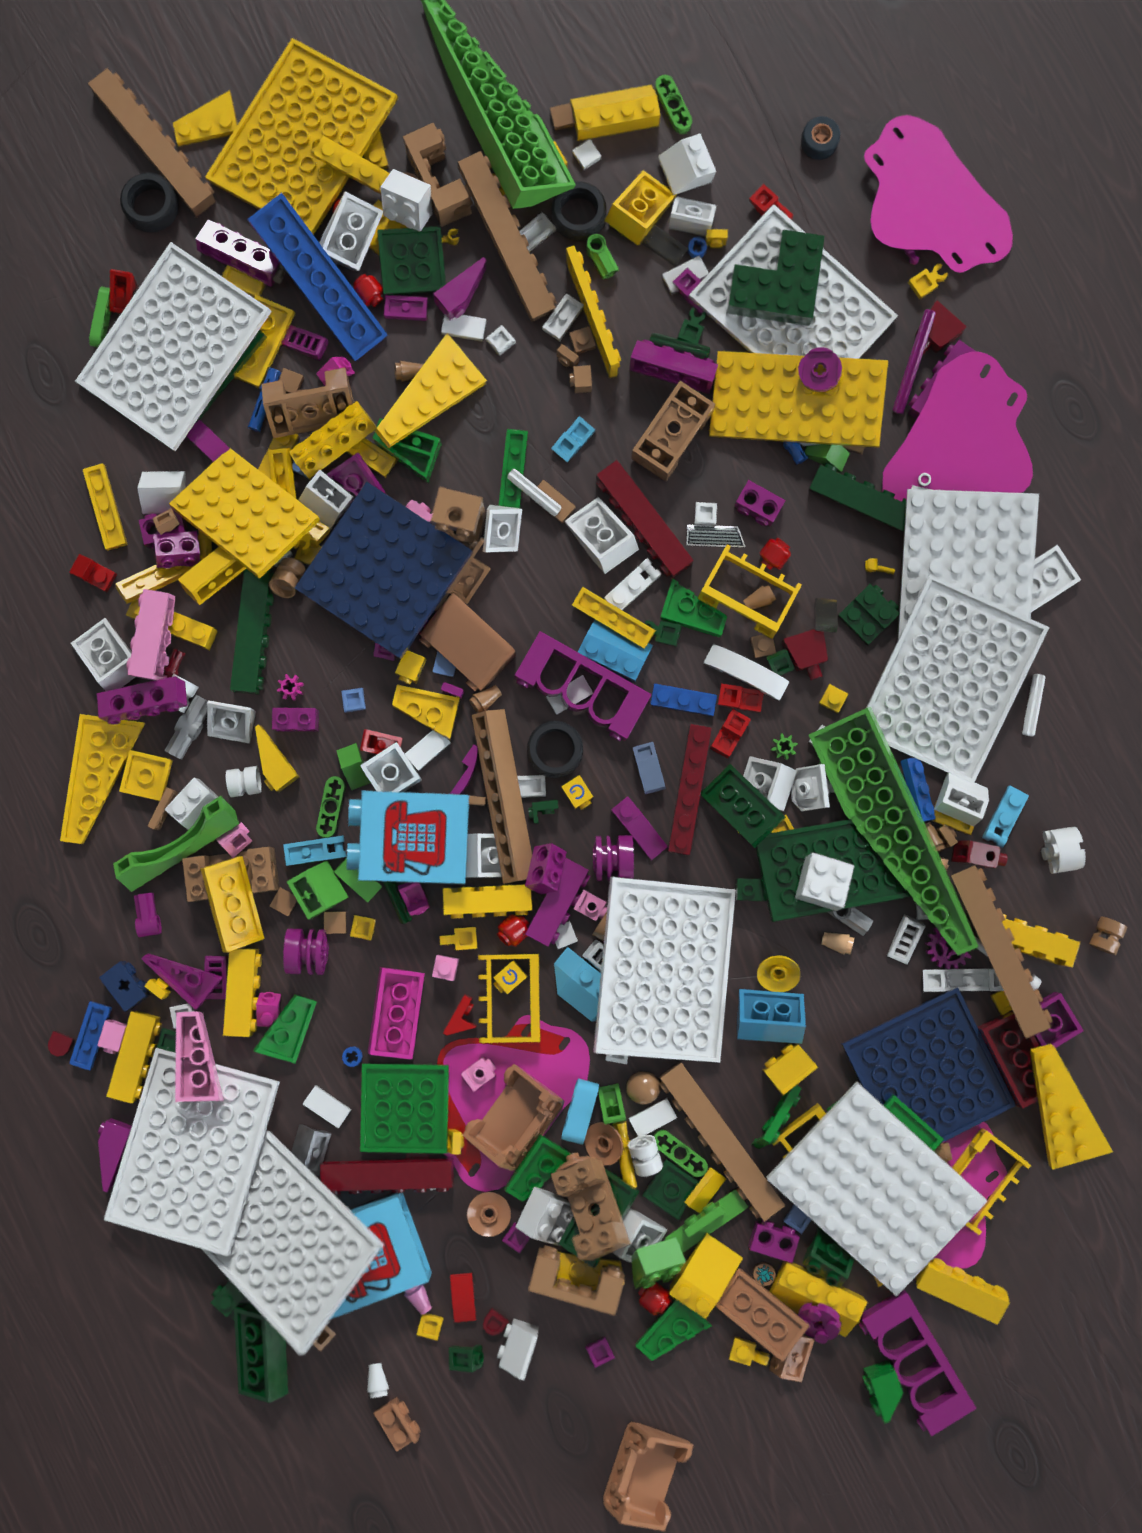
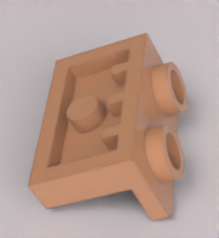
M803 1335L783 1362L773 1355L769 1370L780 1378L802 1382L814 1339Z
M398 1397L374 1412L396 1451H399L411 1442H417L420 1436L418 1424L415 1420L411 1421L406 1404L403 1401L400 1402Z

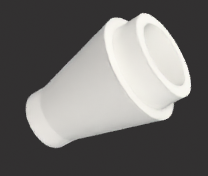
M382 1363L368 1365L367 1392L370 1393V1398L388 1395L387 1389L389 1387L382 1369Z

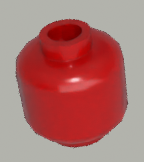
M363 274L354 281L353 289L366 306L372 305L375 307L383 300L381 297L383 287L373 275L367 276Z
M778 537L776 539H769L759 553L763 559L761 563L765 564L770 570L773 567L781 569L791 557V552L789 551L791 547Z
M514 914L509 915L498 925L497 936L506 946H517L527 937L525 934L529 923L522 915L519 917Z
M655 1282L654 1286L643 1289L642 1286L638 1292L641 1296L639 1304L652 1315L659 1313L662 1315L672 1301L669 1299V1291L658 1282Z

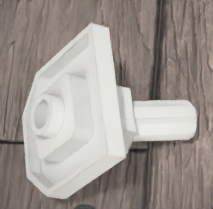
M825 764L796 768L797 772L791 788L792 802L801 811L830 807L828 794L835 791L830 781L826 779Z

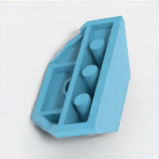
M567 947L554 963L557 994L590 1021H597L601 973Z

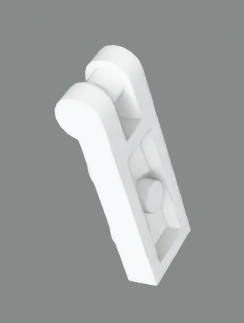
M647 558L609 592L604 599L623 610L657 580L662 573L658 569L656 570L651 565L652 562ZM644 571L650 575L646 580L641 576V573Z

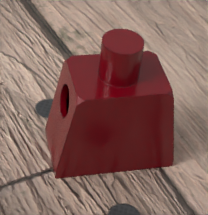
M938 300L930 309L935 311L936 315L923 354L929 348L938 353L957 339L967 328L964 323Z
M818 627L782 640L781 643L784 649H787L797 672L807 669L810 680L823 676L819 665L828 661L823 627Z
M958 841L953 847L951 862L971 866L976 865L982 868H997L998 865H1006L1008 856L1007 854L1000 853V847L975 841Z

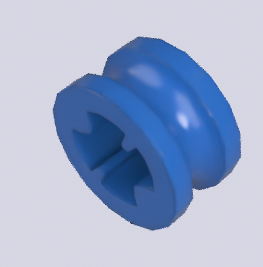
M695 237L689 242L688 254L692 258L698 256L702 258L706 253L707 244L701 237ZM694 244L702 246L701 252L693 251Z
M355 1046L347 1048L342 1055L343 1062L350 1067L358 1065L363 1058L361 1050ZM355 1051L358 1060L348 1061L347 1053Z

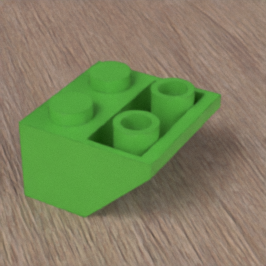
M328 860L287 881L307 919H313L349 898Z
M676 1237L635 1250L631 1256L635 1288L643 1286V1289L654 1286L657 1281L662 1280L665 1283L675 1279V1275L681 1271L682 1266L686 1263Z

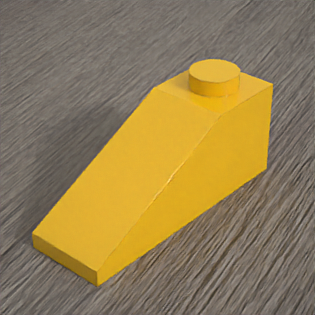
M258 724L255 726L262 771L267 778L264 782L271 791L275 789V791L280 792L300 776L264 728Z

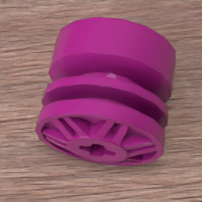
M632 835L618 836L617 845H612L610 836H606V846H602L601 836H596L593 847V869L597 881H602V871H607V881H610L613 871H617L618 878L634 879Z
M288 928L285 934L283 955L285 974H301L303 966L306 965L308 975L313 974L315 967L317 975H323L329 954L326 930H318L316 939L315 929H310L308 938L305 939L303 929Z

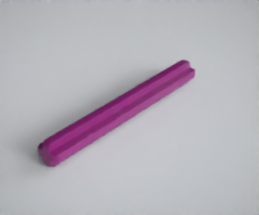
M926 309L924 311L893 406V412L904 413L936 312Z

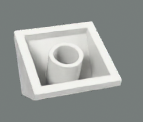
M675 197L669 229L705 236L706 230L712 227L716 205Z
M185 471L142 472L137 487L142 514H161L171 508L169 503L185 489Z
M489 505L486 515L483 552L518 551L522 509Z
M208 700V736L250 743L256 711L248 707Z

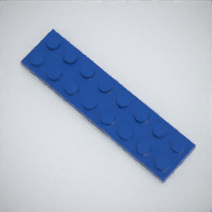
M282 193L247 219L354 361L358 360L388 336Z

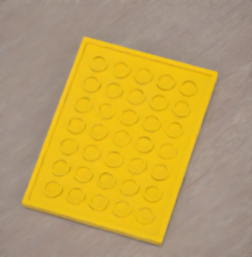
M292 38L205 178L210 183L259 210L282 193L314 235L349 179V176L313 157L322 136L362 157L397 102L398 96L392 91Z

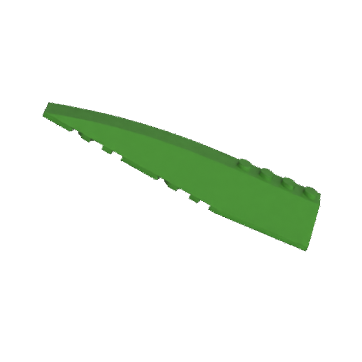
M421 0L435 43L456 95L512 208L531 207L573 189L576 184L539 115H534L531 112L530 104L518 96L517 88L505 80L506 75L490 55L479 48L480 43L477 39L469 36L466 32L467 27L463 22L461 23L456 20V14L445 0Z
M872 708L863 709L809 734L821 763L825 764V772L845 815L854 823L857 830L882 858L885 865L905 890L909 892L929 920L937 927L940 934L956 954L960 955L978 948V943L946 869Z

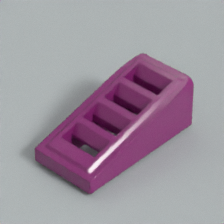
M290 325L281 344L320 361L329 342L325 337ZM294 332L296 336L293 343H291L289 340ZM300 336H303L300 346L297 345ZM310 339L311 341L308 347L305 348L304 346L307 340ZM317 342L315 350H311L314 343Z
M205 956V971L209 973L220 971L223 978L222 984H218L215 989H222V993H211L207 999H226L229 956ZM212 963H222V967H212Z

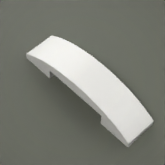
M714 644L704 661V664L722 673L725 672L780 701L789 684L788 680L771 670Z
M994 969L923 970V992L950 991L958 987L959 991H1004Z

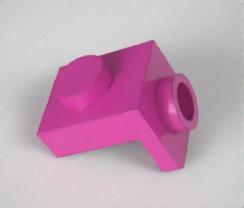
M332 357L316 374L326 386L325 371L346 368L347 376H352L355 372L346 358Z
M407 882L398 886L410 916L420 915L430 908L420 882Z
M273 992L259 994L256 1003L257 1026H272L280 1015L279 1004L281 994Z

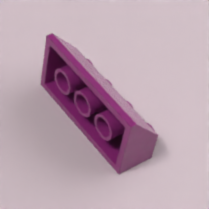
M637 340L631 355L629 370L674 384L682 381L694 390L710 394L718 364H715L709 358H695L689 352L679 353L668 346L659 347L648 340Z

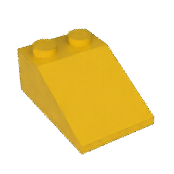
M643 170L612 204L605 222L636 245H639L677 195H673L670 189Z
M706 1233L681 1268V1271L671 1282L669 1294L706 1319L719 1301L743 1257Z

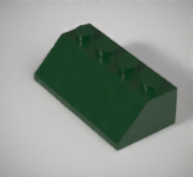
M254 1305L234 1307L238 1394L270 1403L288 1394L286 1339Z

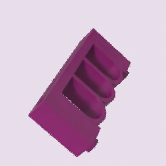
M541 631L538 633L514 676V679L517 680L516 684L525 689L528 687L533 688L536 685L538 691L545 696L556 697L561 694V700L569 710L580 712L587 709L589 719L596 725L609 726L606 730L610 732L609 736L619 742L621 739L625 741L628 738L652 695ZM553 652L575 664L564 685L557 690L547 689L543 686L540 679L541 672ZM578 667L601 679L590 700L583 705L573 704L567 697L568 685ZM605 682L627 694L615 716L608 720L598 718L593 711L594 700Z
M904 1289L897 1296L892 1294L862 1313L860 1317L862 1322L859 1323L865 1335L870 1334L875 1339L877 1347L884 1356L891 1359L890 1364L895 1369L899 1381L907 1386L906 1393L908 1399L917 1409L916 1412L920 1418L916 1419L923 1432L927 1430L933 1436L977 1409ZM911 1317L920 1335L897 1349L889 1350L884 1348L882 1343L885 1333ZM927 1344L936 1362L915 1375H901L899 1373L901 1360ZM943 1371L953 1388L931 1402H917L915 1400L917 1388Z

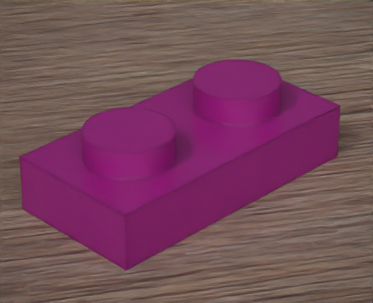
M385 295V318L427 321L428 298Z

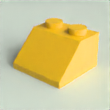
M790 1043L781 1050L783 1054L778 1058H770L764 1064L766 1067L762 1069L783 1095L818 1068L797 1043L794 1045Z

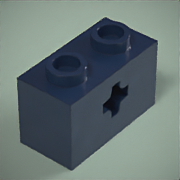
M120 961L99 978L124 1012H127L151 994L145 987L146 982L143 979L139 980L135 973L137 971L130 962ZM124 981L130 982L127 989L123 987L125 985Z

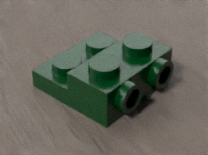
M871 584L838 615L867 646L900 614L897 611L899 609L898 605L892 600L887 601L882 596L884 594L883 590L879 586H872Z
M818 1227L812 1244L807 1248L802 1264L807 1267L809 1273L819 1274L825 1278L828 1285L840 1287L848 1280L855 1258L821 1227Z
M226 1277L229 1282L224 1287L218 1286L211 1295L214 1299L210 1303L224 1316H230L234 1320V1307L253 1304Z

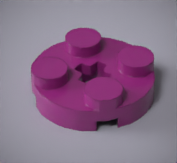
M814 348L801 359L798 368L799 377L804 386L811 391H828L836 387L841 378V361L828 348ZM820 364L826 369V372H823L822 375L814 372V369H817Z
M807 1303L799 1309L798 1316L810 1325L805 1334L814 1338L818 1343H827L828 1340L834 1339L839 1335L842 1322L839 1321L840 1316L837 1311L830 1306L819 1303L818 1306H811L812 1303Z

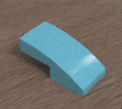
M579 416L551 449L568 462L596 430Z

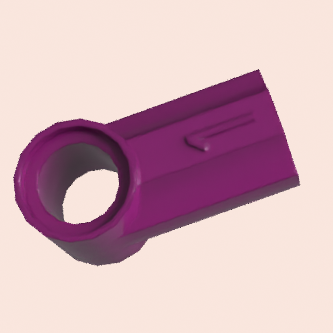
M154 893L135 895L134 900L137 914L135 928L138 937L161 934V920L156 912Z

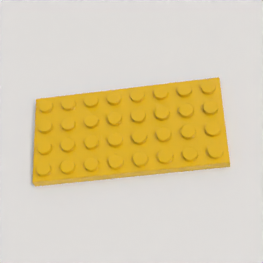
M718 351V367L715 374L713 403L716 405L711 414L709 436L880 448L888 360L839 358L842 364V375L836 387L825 392H814L807 389L799 377V363L804 356ZM820 364L817 369H814V372L822 375L823 372H826V369Z

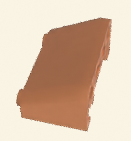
M453 593L445 600L419 633L421 636L419 641L427 648L432 646L468 679L466 684L474 691L477 689L483 691L516 656L515 650Z
M513 1064L504 1073V1083L507 1086L482 1120H471L463 1133V1136L499 1167L515 1171L536 1139L540 1134L543 1135L564 1105V1100L522 1068Z
M630 1422L626 1427L604 1492L603 1502L605 1508L621 1524L665 1531L671 1513L664 1499L677 1461L685 1463L691 1457L693 1444L688 1440L652 1427Z

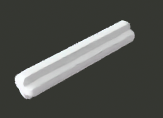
M516 469L511 470L507 478L551 515L556 516L560 512L561 506Z
M1034 674L1032 678L1022 734L1025 736L1035 735L1045 683V676L1042 674Z

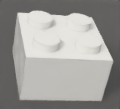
M393 169L381 185L383 216L389 220L404 224L408 228L421 231L432 215L431 185Z
M811 853L805 857L795 898L835 911L844 908L854 865Z

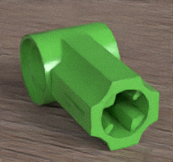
M600 234L591 235L587 240V255L592 258L602 279L609 278L618 272L619 268L606 246L605 238ZM598 243L601 249L594 250L591 248V245Z

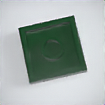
M665 1159L662 1163V1169L654 1175L642 1196L679 1220L688 1206L684 1203L700 1181L668 1159Z

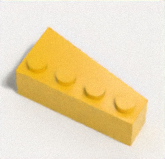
M525 885L443 888L444 915L451 914V919L464 918L463 914L472 913V918L485 917V913L494 912V917L507 916L506 912L515 911V915H528V911L532 910V890Z
M1015 918L1014 921L1008 919L1002 921L1005 930L1010 928L1015 940L1011 941L1014 949L1019 948L1021 953L1060 966L1073 967L1080 942L1068 939V935L1059 932L1055 934L1049 933L1047 928L1035 925V928L1027 926V922Z

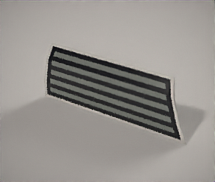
M687 525V545L726 546L728 544L731 547H745L738 527Z

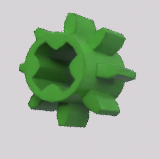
M780 734L779 741L777 739L772 740L775 747L770 750L776 751V759L784 756V759L788 760L789 753L792 755L796 754L793 747L798 745V743H792V735L784 738V735ZM784 742H786V747L789 750H785L784 752H782L780 750L781 746L779 745V743L783 744Z

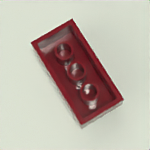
M1013 1010L978 1026L1015 1105L1023 1109L1038 1101L1030 1050L1040 1046L1034 1035L1025 1037Z

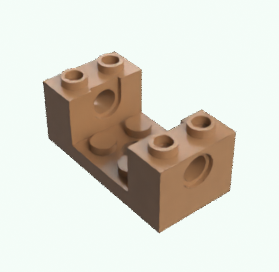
M431 123L403 136L406 154L420 181L431 185L432 209L441 227L471 214L473 202L468 185H463L461 179H458L440 187L436 177H432L430 172V165L445 159L444 150L447 149L441 129H436L434 123Z
M346 368L325 371L326 386L289 394H286L283 380L262 384L263 406L273 438L318 430L327 424L330 419L343 412L346 407L352 405L354 399ZM311 407L315 409V412L307 413L305 409Z
M679 381L632 450L631 459L664 481H667L677 467L679 458L698 430H702L711 417L716 404L682 381ZM671 423L678 424L680 427L679 432L671 433L668 430V425Z
M439 487L431 523L435 526V529L445 532L469 548L473 540L476 539L478 541L482 535L486 520L483 498Z
M274 847L248 849L247 851L239 852L235 856H243L253 894L279 890ZM230 854L182 859L188 902L209 900L201 868L232 859Z
M587 1158L551 1174L557 1194L568 1197L580 1235L572 1238L579 1260L592 1261L631 1244L602 1160ZM597 1203L600 1207V1212L597 1216H593L591 1207Z
M550 1246L539 1247L529 1284V1291L615 1315L624 1284V1271H621L619 1266L608 1264V1266L602 1265L596 1291H593L592 1287L586 1284L576 1286L572 1285L571 1281L565 1278L555 1280L560 1262V1253L557 1252L556 1248Z

